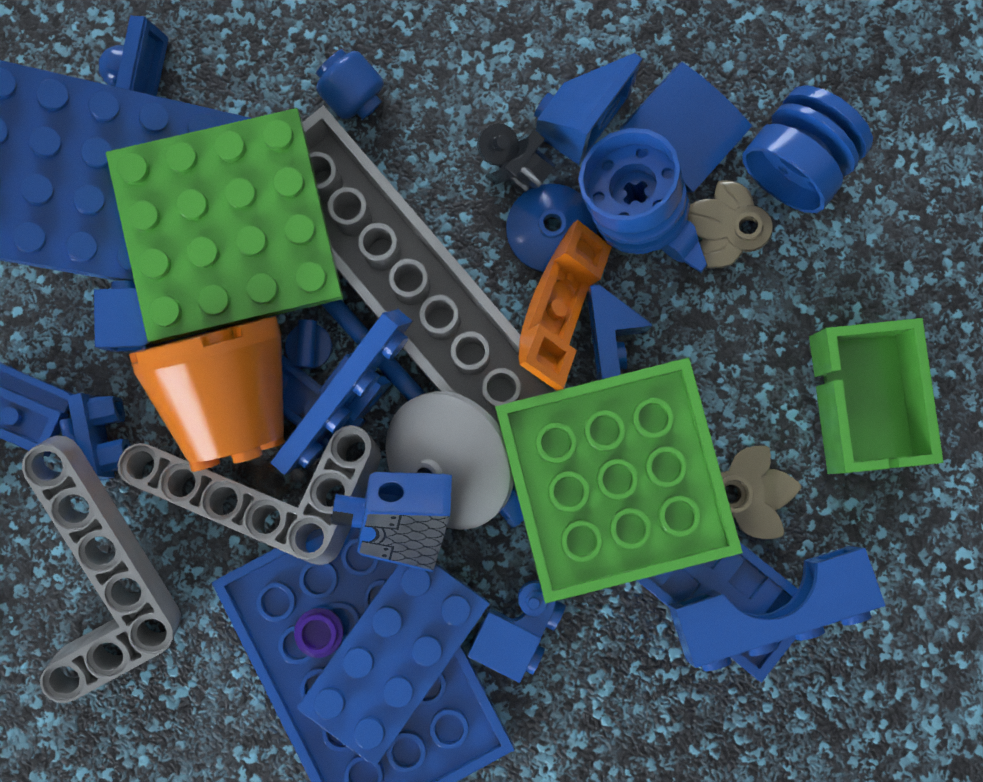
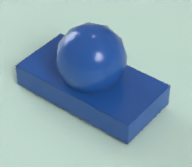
M130 15L124 45L111 46L102 53L99 58V74L107 85L157 96L169 38L145 16Z

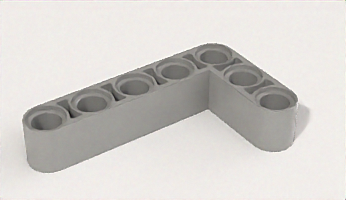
M349 425L337 430L330 438L298 508L207 469L192 472L188 461L148 444L138 443L126 448L120 455L117 465L121 479L129 485L311 564L323 565L330 563L337 557L351 528L331 524L333 506L328 507L326 504L327 493L334 486L343 485L345 489L344 495L364 498L369 475L377 471L381 460V452L377 443L362 428ZM358 442L365 443V451L361 458L353 462L346 461V452L351 445ZM154 460L152 472L143 478L142 472L145 465ZM195 477L194 489L190 494L183 497L182 488L184 483L189 478ZM237 494L238 501L235 509L229 514L224 515V501L230 495ZM279 511L280 523L273 532L266 534L264 531L265 519L272 512ZM316 529H322L324 534L323 544L315 552L309 553L306 549L308 535Z
M53 436L39 443L26 453L22 461L24 477L114 618L63 646L44 669L40 678V686L43 693L50 700L57 703H68L130 671L169 648L181 623V612L80 447L74 440L66 436ZM45 451L57 454L63 464L62 472L52 471L45 465L43 460ZM71 494L82 496L88 502L89 512L80 513L74 510L69 502V496ZM95 537L110 539L115 546V553L111 554L100 551L95 544ZM130 578L136 581L141 588V592L130 593L125 591L121 586L120 579ZM156 619L162 622L166 631L154 632L146 626L145 620ZM103 643L117 645L123 654L112 655L104 649ZM65 666L74 669L78 673L79 678L66 676L62 672L61 667Z

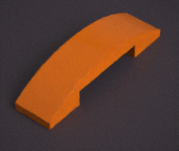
M579 220L570 226L542 274L528 307L519 341V365L556 391L564 389L577 351L569 344L588 289L591 285L601 280L612 246L608 245L606 241Z

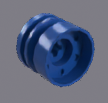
M809 85L798 86L789 93L783 101V105L774 112L772 124H766L742 153L743 164L756 183L780 202L805 213H818L827 206L841 188L843 176L853 172L858 166V161L865 157L872 148L873 135L869 125L858 111L842 98L825 89Z
M627 128L608 134L592 146L582 161L578 180L582 198L588 211L591 213L598 232L607 244L623 253L645 254L660 250L676 239L687 223L690 203L677 152L664 136L649 129Z

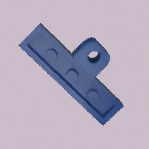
M399 309L382 313L355 351L344 356L320 388L319 392L322 395L270 462L284 475L300 466L308 469L324 451L325 447L320 442L329 431L334 434L345 424L349 417L356 421L365 416L376 405L392 382L385 376L380 377L375 370L385 357L388 360H392L407 343L409 338L404 332L413 322Z

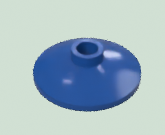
M542 184L538 188L527 190L514 202L508 214L506 233L508 243L514 255L527 267L544 273L556 248L575 221L579 220L595 234L597 233V228L579 192L560 184ZM550 217L557 218L561 223V227L556 231H549L545 228L544 221Z

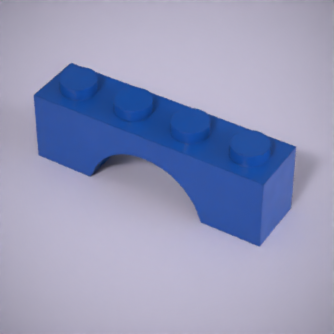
M847 546L804 560L803 576L796 594L783 607L770 613L759 615L743 613L724 594L715 590L668 604L686 661L695 668L702 666L703 671H714L724 668L732 663L731 656L746 651L749 652L750 656L770 653L778 649L777 641L795 636L797 641L816 638L825 633L823 626L841 621L842 625L845 626L867 621L872 618L870 611L886 606L866 549L854 546Z

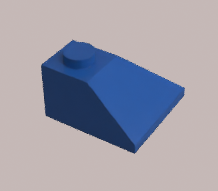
M633 53L564 82L555 95H552L550 92L547 93L534 113V116L538 118L536 131L545 138L544 142L580 165L631 95L642 58Z

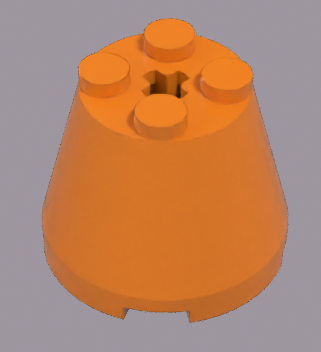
M276 316L209 331L129 354L135 376L189 462L192 472L214 467L220 464V458L229 456L232 457L233 463L249 461L262 456V450L285 443L283 436L282 338Z

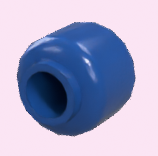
M343 49L338 50L315 73L320 78L316 85L317 93L341 119H350L357 114L364 120L382 103L377 95L382 90L384 81L358 51L345 53Z

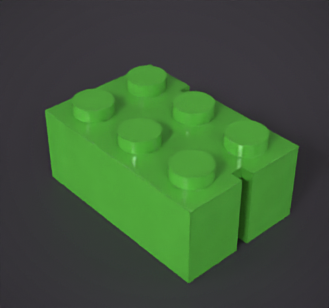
M923 318L829 327L809 336L814 377H824L825 383L816 386L827 474L944 463Z

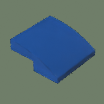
M681 62L677 64L619 129H649L664 136L677 152L688 193L694 192L750 130L752 125L713 85L692 68Z

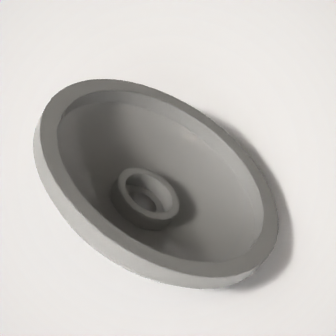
M432 391L421 394L406 402L392 418L386 436V458L390 472L452 475L451 511L447 528L463 530L479 527L490 521L504 508L511 495L514 480L501 428L484 408L460 394L447 391Z

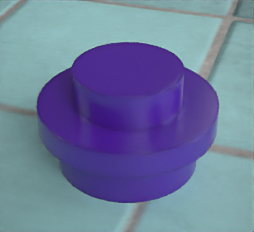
M313 608L305 612L298 619L294 629V638L298 648L304 654L314 658H322L332 654L340 646L344 636L341 619L336 613L327 608Z

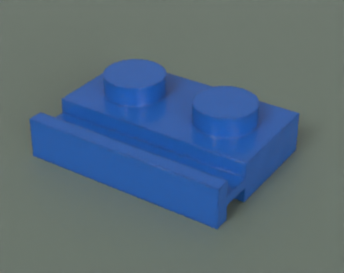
M0 362V438L30 451L47 438L59 436L61 432L59 421L67 419L69 415L67 414L69 408L67 396L74 393ZM45 451L43 456L49 457L51 452Z

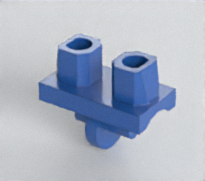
M84 393L67 396L71 418L59 421L62 436H66L76 442L100 480L114 478V471L118 470L117 464L120 455L131 444L128 439L108 442L105 426L125 421L122 399L115 396L97 397Z

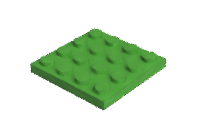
M298 108L106 152L147 341L149 343L156 344L344 299L301 114Z
M689 357L495 406L545 604L743 553Z

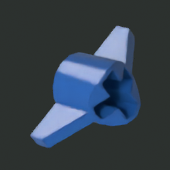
M687 220L686 225L677 238L663 247L662 251L678 262H685L702 273L707 267V263L698 240L696 228L691 221Z

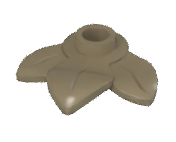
M727 180L718 181L714 194L715 199L695 201L690 204L687 220L691 221L696 228L698 237L702 238L700 246L707 263L706 268L731 266L743 252H752L764 247L770 240L773 232L771 217L764 209L754 206L750 191L738 182ZM746 221H754L758 225L756 231L751 234L741 232L740 226Z
M752 446L739 451L734 456L729 470L721 472L724 487L732 485L738 493L737 499L729 503L734 520L743 533L761 539H775L784 535L782 521L775 510L782 508L790 502L801 489V484L787 473L776 469H769L771 453L768 446Z

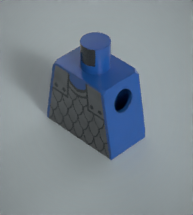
M374 472L369 475L365 498L335 494L331 524L360 528L357 552L362 556L433 572L450 518L452 475Z

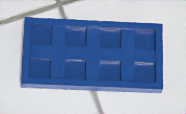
M741 542L740 545L743 552L741 554L636 580L666 606L715 590L724 594L741 612L758 615L770 613L783 607L793 598L798 590ZM792 636L777 641L778 649L767 654L750 656L749 652L746 651L730 658L762 683L796 638Z
M437 563L433 572L398 564L296 709L376 767L487 609L490 601Z

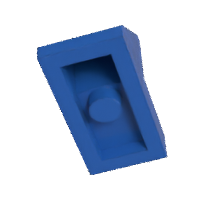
M592 285L589 287L586 296L597 380L621 375L620 370L627 369L624 342H617L616 336L646 333L652 327V324L601 285Z

